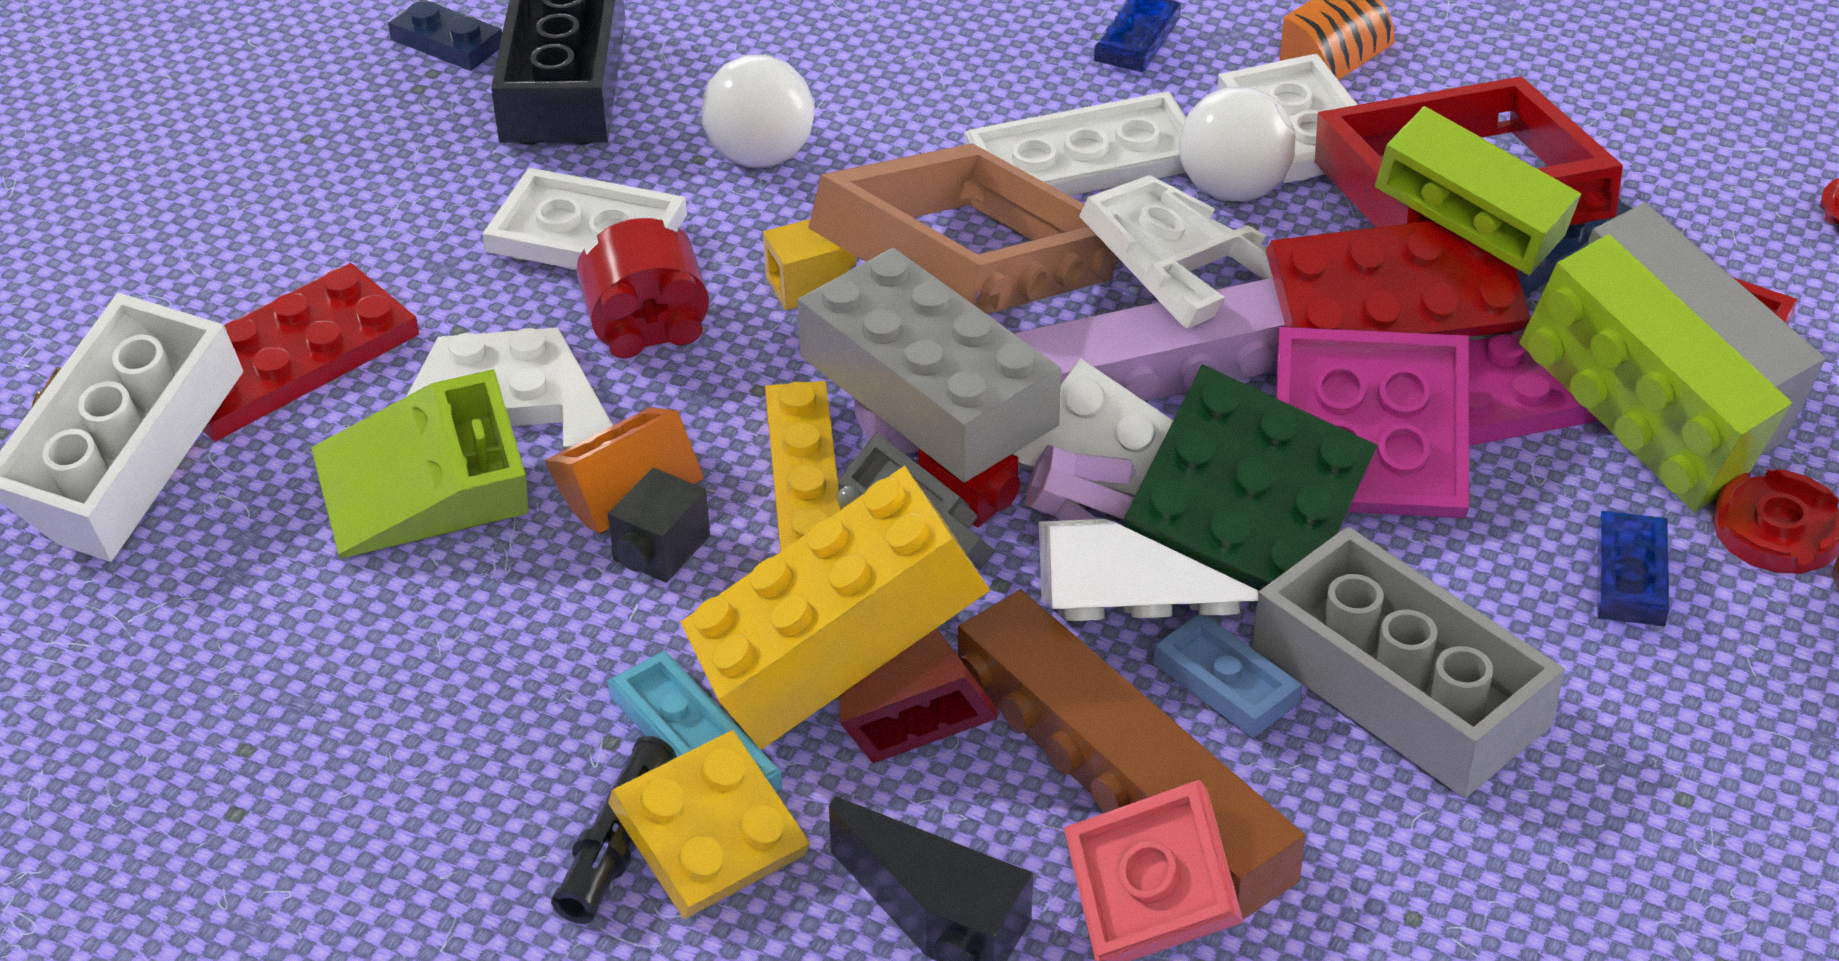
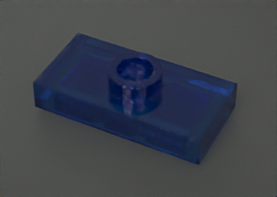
M1126 0L1095 44L1094 61L1144 73L1179 21L1181 3L1174 0Z
M1601 511L1598 523L1597 618L1665 627L1669 614L1668 518Z

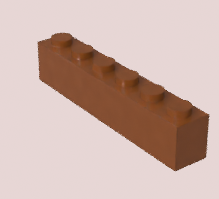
M1022 589L958 625V657L993 704L1001 711L1008 725L1018 733H1025L1046 752L1050 762L1059 772L1065 775L1070 774L1087 789L1104 813L1201 780L1208 789L1243 920L1300 882L1306 835Z

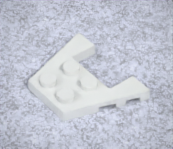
M1151 175L1089 196L1079 215L1173 317L1187 329L1214 318L1225 299L1222 294L1190 271L1223 257L1230 256L1261 279L1272 278L1266 255L1267 247L1262 245L1266 234L1248 225L1233 230L1211 219L1215 208Z
M525 328L518 331L481 334L463 333L455 336L438 337L407 394L408 396L434 382L494 369L511 426L563 422L564 450L613 426L559 328Z

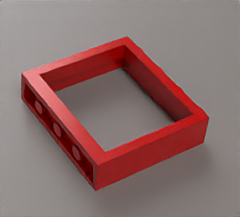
M1522 76L1318 112L1315 163L1375 227L1433 221L1374 187L1382 163L1380 156H1384L1387 144L1424 106L1481 138L1512 132L1548 165L1547 167L1537 168L1538 170L1581 193L1569 226L1613 218L1617 215L1623 164ZM1511 111L1510 120L1498 122L1499 113Z

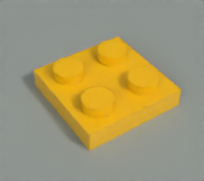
M734 730L613 789L608 801L615 815L684 920L805 856L810 845L809 840Z

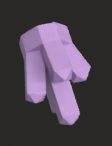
M1047 445L1036 461L1030 477L1026 505L1051 514L1058 521L1096 519L1078 503L1124 519L1134 497L1091 481L1129 484L1136 470L1132 460L1126 458L1077 454Z

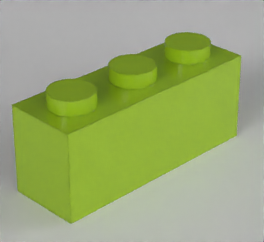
M1425 106L1387 144L1374 186L1529 276L1566 235L1581 196L1580 192Z

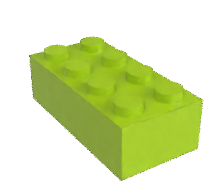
M1610 234L1557 262L1519 342L1537 363L1555 377L1574 396L1578 403L1586 407L1618 438L1625 448L1629 449L1694 513L1717 499L1722 486L1740 474L1752 470L1793 403Z

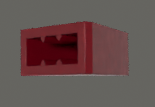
M938 628L840 695L839 723L873 764L998 719L996 706Z

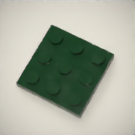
M1202 364L1124 517L1122 526L1260 591L1338 533L1378 445Z

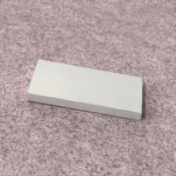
M1167 91L964 131V145L973 143L1059 191L1072 196L1117 187L1148 175L1162 178L1186 173L1180 159V133L1186 121V116L1171 93Z

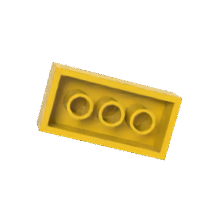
M904 465L887 478L875 482L863 495L830 518L819 521L807 534L774 557L759 563L751 573L721 594L704 601L695 612L680 621L718 701L758 748L762 750L991 590L941 515Z

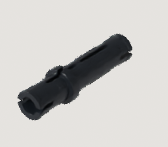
M643 736L636 740L628 761L624 765L614 786L609 791L607 799L592 827L582 831L572 847L574 860L560 887L556 889L551 899L553 909L567 921L576 924L592 922L612 880L621 877L631 861L629 847L633 841L608 804L610 794L613 789L675 759L677 756L674 749L664 740L654 736ZM615 823L618 824L616 832L612 830ZM608 843L609 845L600 863L594 868L593 865L603 845Z

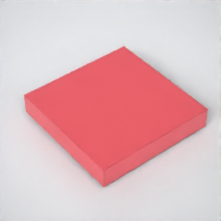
M1201 780L1064 827L1095 961H1132L1244 923L1208 789Z

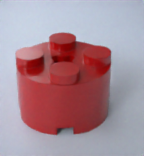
M634 218L613 224L596 235L599 243L587 255L585 249L582 251L577 261L576 270L593 330L596 336L609 347L611 354L617 358L626 359L638 355L647 346L667 342L675 345H688L697 340L702 334L703 328L701 323L708 311L709 296L687 234L680 228H678V232L665 228L663 220Z

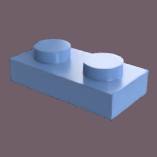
M1197 614L1154 645L1153 664L1252 738H1255L1300 704L1302 684L1207 615Z

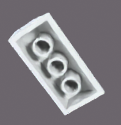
M117 292L0 450V502L56 544L112 562L243 373L224 324Z

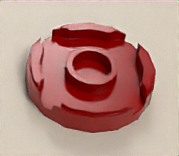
M1767 469L1766 476L1750 478V471L1740 474L1722 486L1712 517L1716 536L1730 553L1749 565L1775 573L1803 574L1824 568L1839 556V508L1837 507L1839 499L1829 488L1809 476L1788 470Z

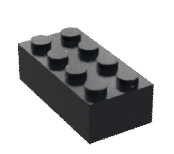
M509 0L491 86L499 143L533 145L540 142H573L584 145L593 142H608L626 21L624 0Z

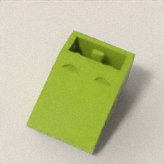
M494 369L431 383L311 447L339 559L529 513L526 474Z

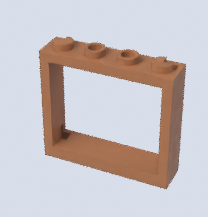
M973 143L821 174L809 224V229L865 262L894 247L986 314L1112 280L1117 261H1121L1079 217L1085 204ZM970 205L1032 241L976 254L916 220L914 217ZM978 291H980L978 302H976Z

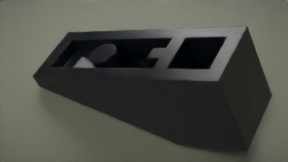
M837 796L834 797L828 806L831 853L926 957L936 961L1008 960L1032 920V872Z

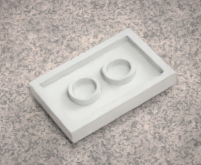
M1317 53L1218 74L1217 90L1225 87L1256 88L1274 97L1290 118L1295 129V157L1283 183L1303 181L1325 174L1315 163L1318 112L1358 104Z
M528 168L482 233L485 252L576 270L577 261L582 251L585 249L587 255L599 243L596 235L613 224L634 218H655L663 220L665 228L677 232L687 216L686 198Z

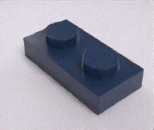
M418 0L388 22L392 41L472 71L499 50L502 37V28L428 0Z

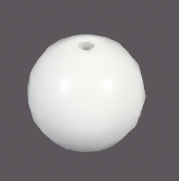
M767 54L743 55L724 64L707 83L702 103V125L711 145L728 161L746 168H771L791 159L808 141L814 118V99L805 79L788 62Z
M1225 87L1207 94L1190 110L1180 133V159L1185 171L1199 190L1220 201L1248 202L1269 194L1285 179L1295 157V129L1287 113L1274 97L1252 87Z

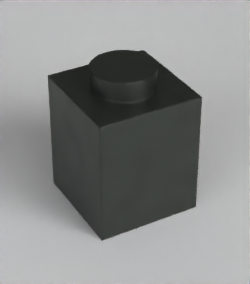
M654 467L608 513L613 560L622 563L632 571L642 572L665 583L676 574L710 537L706 489Z

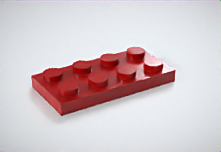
M1435 221L1271 240L1266 249L1285 327L1475 337L1522 331L1531 319L1516 268Z
M350 262L340 268L329 271L324 276L288 294L279 296L274 301L238 319L229 321L224 326L241 364L243 373L205 426L203 432L216 442L419 335L416 316Z

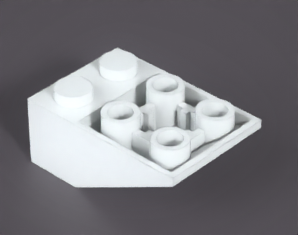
M1106 519L1039 521L1041 598L1050 608L1058 609V615L1064 616V620L1087 621L1105 619L1104 607L1124 606V613H1131L1133 618L1172 616V604H1190V610H1199L1200 615H1232L1240 613V602L1258 601V590L1115 522Z

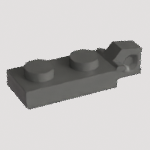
M876 432L838 479V483L843 487L855 486L863 495L875 482L887 478L905 465L941 515L975 568L980 571L996 550L969 530L970 526L978 518V515L969 509L970 505Z

